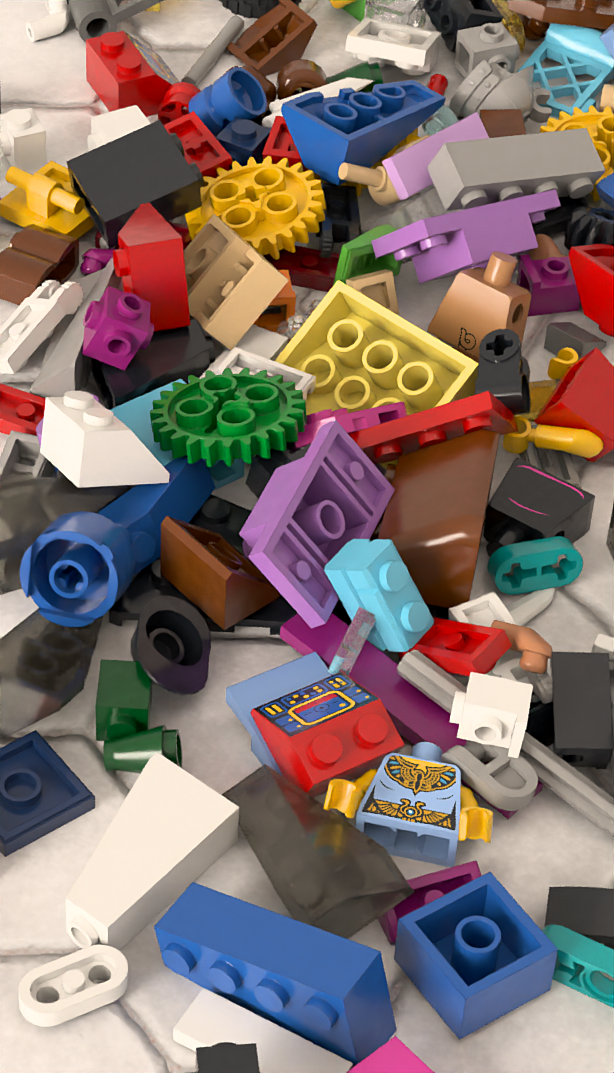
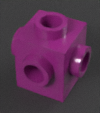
M108 286L99 302L93 300L86 310L83 319L84 338L82 354L125 370L138 349H146L152 338L154 324L150 323L151 303L139 298L135 294L125 293Z

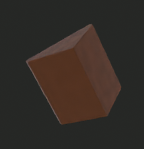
M166 516L162 521L160 574L223 630L228 629L273 602L281 595L257 566L220 534L170 516Z

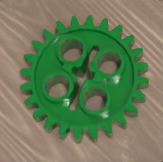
M246 367L239 374H233L230 368H225L222 375H215L212 371L207 370L205 378L202 379L189 375L188 384L174 382L172 383L173 391L162 390L160 392L161 400H153V410L150 411L154 442H160L161 451L172 450V458L174 459L187 455L189 464H193L201 458L206 459L208 467L214 465L217 460H224L227 467H230L235 459L240 458L247 464H251L252 456L257 454L266 459L271 458L270 449L285 451L286 442L298 441V433L305 431L304 422L307 421L303 391L295 390V382L283 383V375H276L268 379L267 370L251 375L249 368Z

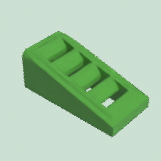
M389 224L380 225L342 245L333 286L338 280L346 284L345 279L384 269L393 271V276L399 275L403 260L395 261L394 254L376 258L371 242L397 229Z

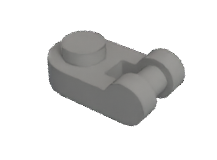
M466 740L464 746L455 745L441 756L442 763L456 765L461 770V780L463 779L490 804L499 809L507 811L521 810L527 807L533 800L538 782L536 771L520 755L518 759L508 757L509 748Z

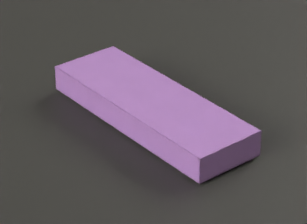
M476 112L383 160L382 163L399 199L403 200L434 184L427 166L444 143L486 139L489 136Z

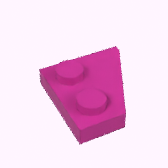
M404 401L348 413L347 408L335 411L328 409L307 415L305 431L298 433V441L295 442L296 448H302L311 444L320 427L333 420H337L349 434L408 416Z

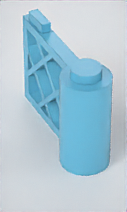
M551 23L545 40L517 71L519 72L526 67L534 66L533 82L539 81L541 87L550 91L551 94L545 105H538L552 108V116L558 118L561 111L572 116L574 107L579 108L583 113L588 112L589 106L596 107V100L594 98L603 89V85L607 84L611 79L614 80V61L599 37L603 32L588 27ZM547 57L561 63L562 66L543 69L541 63ZM587 73L596 77L591 81L577 83L574 75ZM567 77L569 82L567 85L550 87L547 80ZM574 95L576 101L571 107L556 102L554 98Z

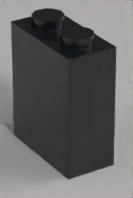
M160 120L66 161L71 187L76 196L84 199V209L109 249L119 244L118 233L140 204L150 203L167 222L202 207L200 188L204 187L203 176L194 162L188 164L184 158L185 152L180 139L175 133L169 134Z

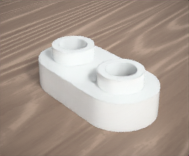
M93 945L36 967L26 973L20 981L18 989L20 1011L29 1022L48 1027L64 1023L118 1000L127 989V960L114 947ZM95 979L107 980L100 984H95L92 982ZM44 1000H53V1001H55V1002H53V1003H48V1004L40 1003V1002H42V1001H44Z

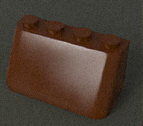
M479 429L400 455L397 465H387L385 478L395 491L370 540L371 542L375 539L392 540L425 604L452 608L470 601L500 432Z

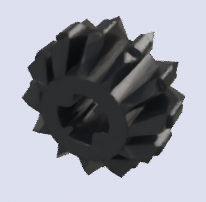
M590 205L574 208L565 229L564 246L569 251L574 246L606 244L614 247V211L605 210L602 207L595 208Z

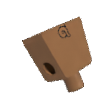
M493 251L486 269L475 267L460 271L429 324L427 332L478 358L481 340L490 332L498 329L514 331L519 336L522 346L531 294L528 290L511 282L517 259L506 253Z

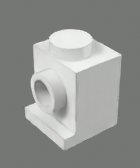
M31 107L13 109L7 113L0 114V169L2 173L6 176L8 169L11 166H15L33 175L47 164L46 131Z
M470 672L466 693L455 691L449 722L459 724L457 738L509 748L508 757L518 759L527 725L533 685Z

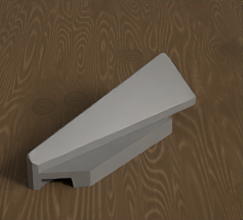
M113 257L104 269L72 281L82 286V291H84L83 302L80 303L81 306L77 307L78 309L73 315L66 314L54 328L40 368L41 372L31 386V394L46 399V397H64V393L67 391H80L81 388H86L91 373V357L82 354L84 338L83 319L89 304L93 300L99 302L108 286L116 289L119 288L122 277H117Z

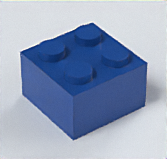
M488 872L399 918L394 960L460 1040L551 990L558 949L491 872Z

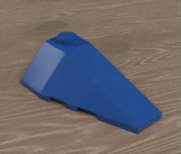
M414 80L375 84L373 91L368 93L356 92L352 88L340 89L338 96L324 98L320 91L306 93L282 103L281 113L304 166L320 175L323 181L339 186L347 182L346 180H341L338 175L339 167L342 163L371 168L444 105L446 97Z

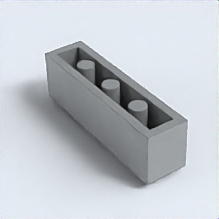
M586 128L444 143L427 166L446 211L470 209L556 189L558 197L570 196L576 199L589 194L594 188L593 185L606 171Z

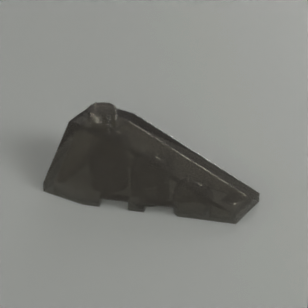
M266 764L222 794V796L239 806V827L275 891L294 920L349 939L414 893V890L383 846L330 809H323V804Z

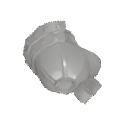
M483 60L461 83L451 98L448 110L454 113L455 117L465 118L476 112L480 117V109H521L524 124L529 118L535 122L544 123L550 117L552 108L541 107L538 104L545 105L551 94L550 91L543 88L533 90L534 66L526 67L514 74L504 70L495 62L487 63Z

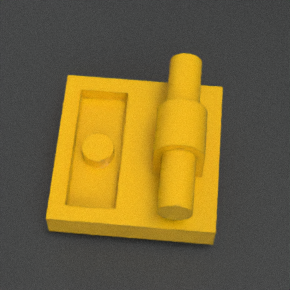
M50 161L33 175L15 166H11L8 169L5 179L8 183L17 187L0 200L1 217L24 228L29 224H35L76 239L80 238L94 226L93 221L84 209V199L76 196L71 187L68 168Z

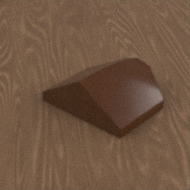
M278 0L280 4L258 18L242 33L235 44L231 42L227 46L228 51L244 66H253L264 76L279 72L291 61L301 59L317 24L314 19L291 0Z

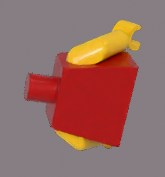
M597 347L579 360L578 354L574 349L563 348L558 352L557 357H553L549 362L547 374L549 378L559 383L534 420L538 425L537 428H531V424L526 418L516 416L515 419L519 432L505 434L502 445L506 451L518 454L528 448L529 442H533L536 448L563 451L581 456L587 461L595 462L614 449V365L608 361Z

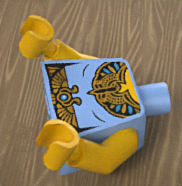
M420 742L415 744L411 756L397 753L387 754L379 769L368 770L354 782L344 779H333L330 781L323 809H338L340 812L346 813V817L354 819L355 812H357L354 838L355 848L454 867L458 840L465 841L466 838L472 840L481 838L485 843L491 842L493 812L479 807L472 791L460 785L461 770L456 765L442 763L441 756L443 751L433 743Z

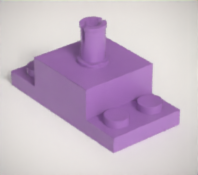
M554 189L425 218L371 242L376 258L394 254L395 261L412 258L419 283L422 284L457 275L460 271L475 267L486 269L493 251L515 257L538 248L532 225L545 221L544 213L561 205L557 191Z
M338 421L328 422L320 427L303 458L275 469L239 533L244 539L242 543L244 555L257 566L311 628L326 624L339 597L324 571V566L352 539H370L395 489Z

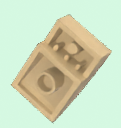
M213 214L183 251L189 313L197 319L205 331L232 350L289 280L215 214Z

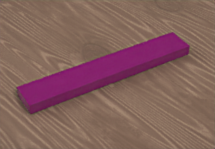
M331 613L326 624L311 628L299 614H296L281 625L279 637L302 656L316 651L332 675L342 671L379 697L397 731L414 745L420 742H430L440 747L443 753H445L455 745L464 746L466 744V739L457 738L459 724L449 722L451 715L449 712L402 678L397 672V663L333 613ZM463 779L461 780V782L464 785H466L469 789H471L474 793H476L479 797H481L484 801H486L489 805H491L494 809H496L507 819L511 818L516 812L519 811H507L495 807L494 805L490 804L485 798H483L478 792H476ZM540 781L537 782L534 797L543 789L544 784Z

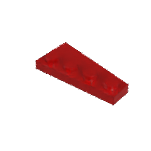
M486 391L349 433V436L371 462L376 464L395 461L400 455L479 429L500 432V436L519 431L515 415L490 391Z

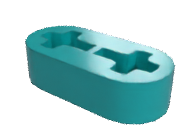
M554 536L500 547L488 560L487 569L489 576L501 592L508 595H517L570 584L581 573L583 559L569 539L562 536ZM564 554L566 558L559 561V567L553 568L551 565L557 563L558 556ZM518 563L519 566L513 569V575L507 577L505 573L510 572L511 564Z

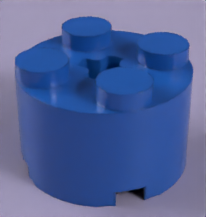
M78 511L59 516L36 538L22 558L20 582L26 597L30 596L40 608L38 612L44 618L58 625L82 627L102 617L123 595L133 579L135 556L130 543V534L123 525L114 523L110 519L93 512Z

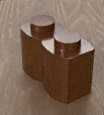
M29 224L20 233H15L9 247L0 253V299L20 306L26 297H30L39 286H42L45 280H56L60 282V285H64L75 273L79 265V239L35 224Z

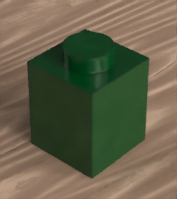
M101 659L96 697V741L117 739L148 730L150 727L152 705V679L143 670L139 661Z

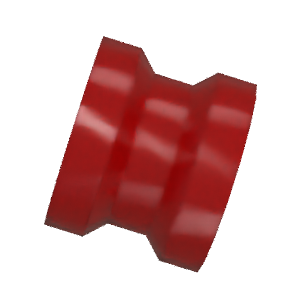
M187 82L172 84L168 88L164 101H162L157 112L158 120L165 125L188 114L190 99L201 90Z

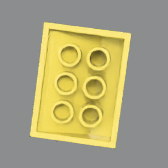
M340 280L334 284L275 360V362L316 376L315 390L311 394L307 393L305 401L306 416L328 409L335 411L347 408L348 413L403 401L407 414L411 415L475 395V383L478 378L479 363ZM398 459L391 462L377 464L387 470V465H397Z

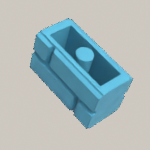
M352 539L324 566V571L354 626L358 627V633L380 651L388 649V651L406 652L412 649L434 624V619L391 539H375L372 542L370 539Z

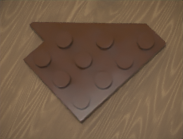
M509 0L507 7L509 10L547 23L607 30L614 23V0Z

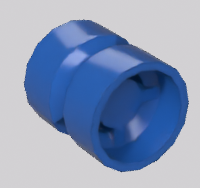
M234 67L214 81L213 85H209L193 96L188 107L189 113L194 111L216 137L235 117L252 121L264 113L267 107V100L258 80L249 71L240 67Z

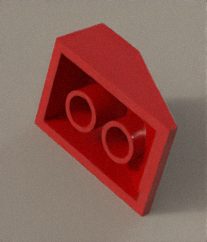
M150 203L140 204L118 233L119 249L113 250V263L117 277H122L125 293L135 294L139 298L151 303L150 323L154 324V331L189 326L191 323L182 237Z

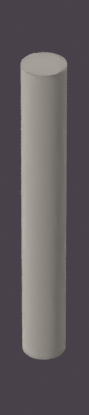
M232 16L181 82L198 86L227 49V46L243 29L245 24L241 17Z

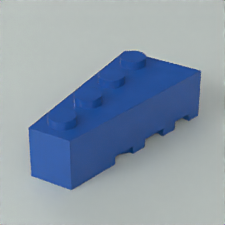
M194 882L189 885L154 926L164 965L170 970L353 1063V1067L387 1043L397 1030L381 951Z

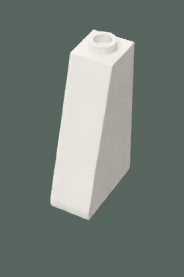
M158 752L155 753L147 762L66 896V931L71 939L83 949L93 945H108L120 951L238 841L239 806Z

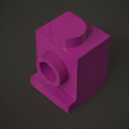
M529 254L520 255L516 285L528 290L531 294L528 317L579 310L580 297L569 256L531 260Z

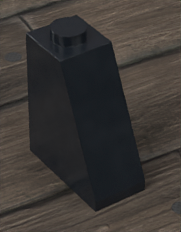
M197 319L190 320L191 325L154 331L146 349H138L125 370L91 358V372L106 409L110 410L178 379H182L188 384L189 375L200 378L209 368V363L215 361V349L212 338L204 336Z

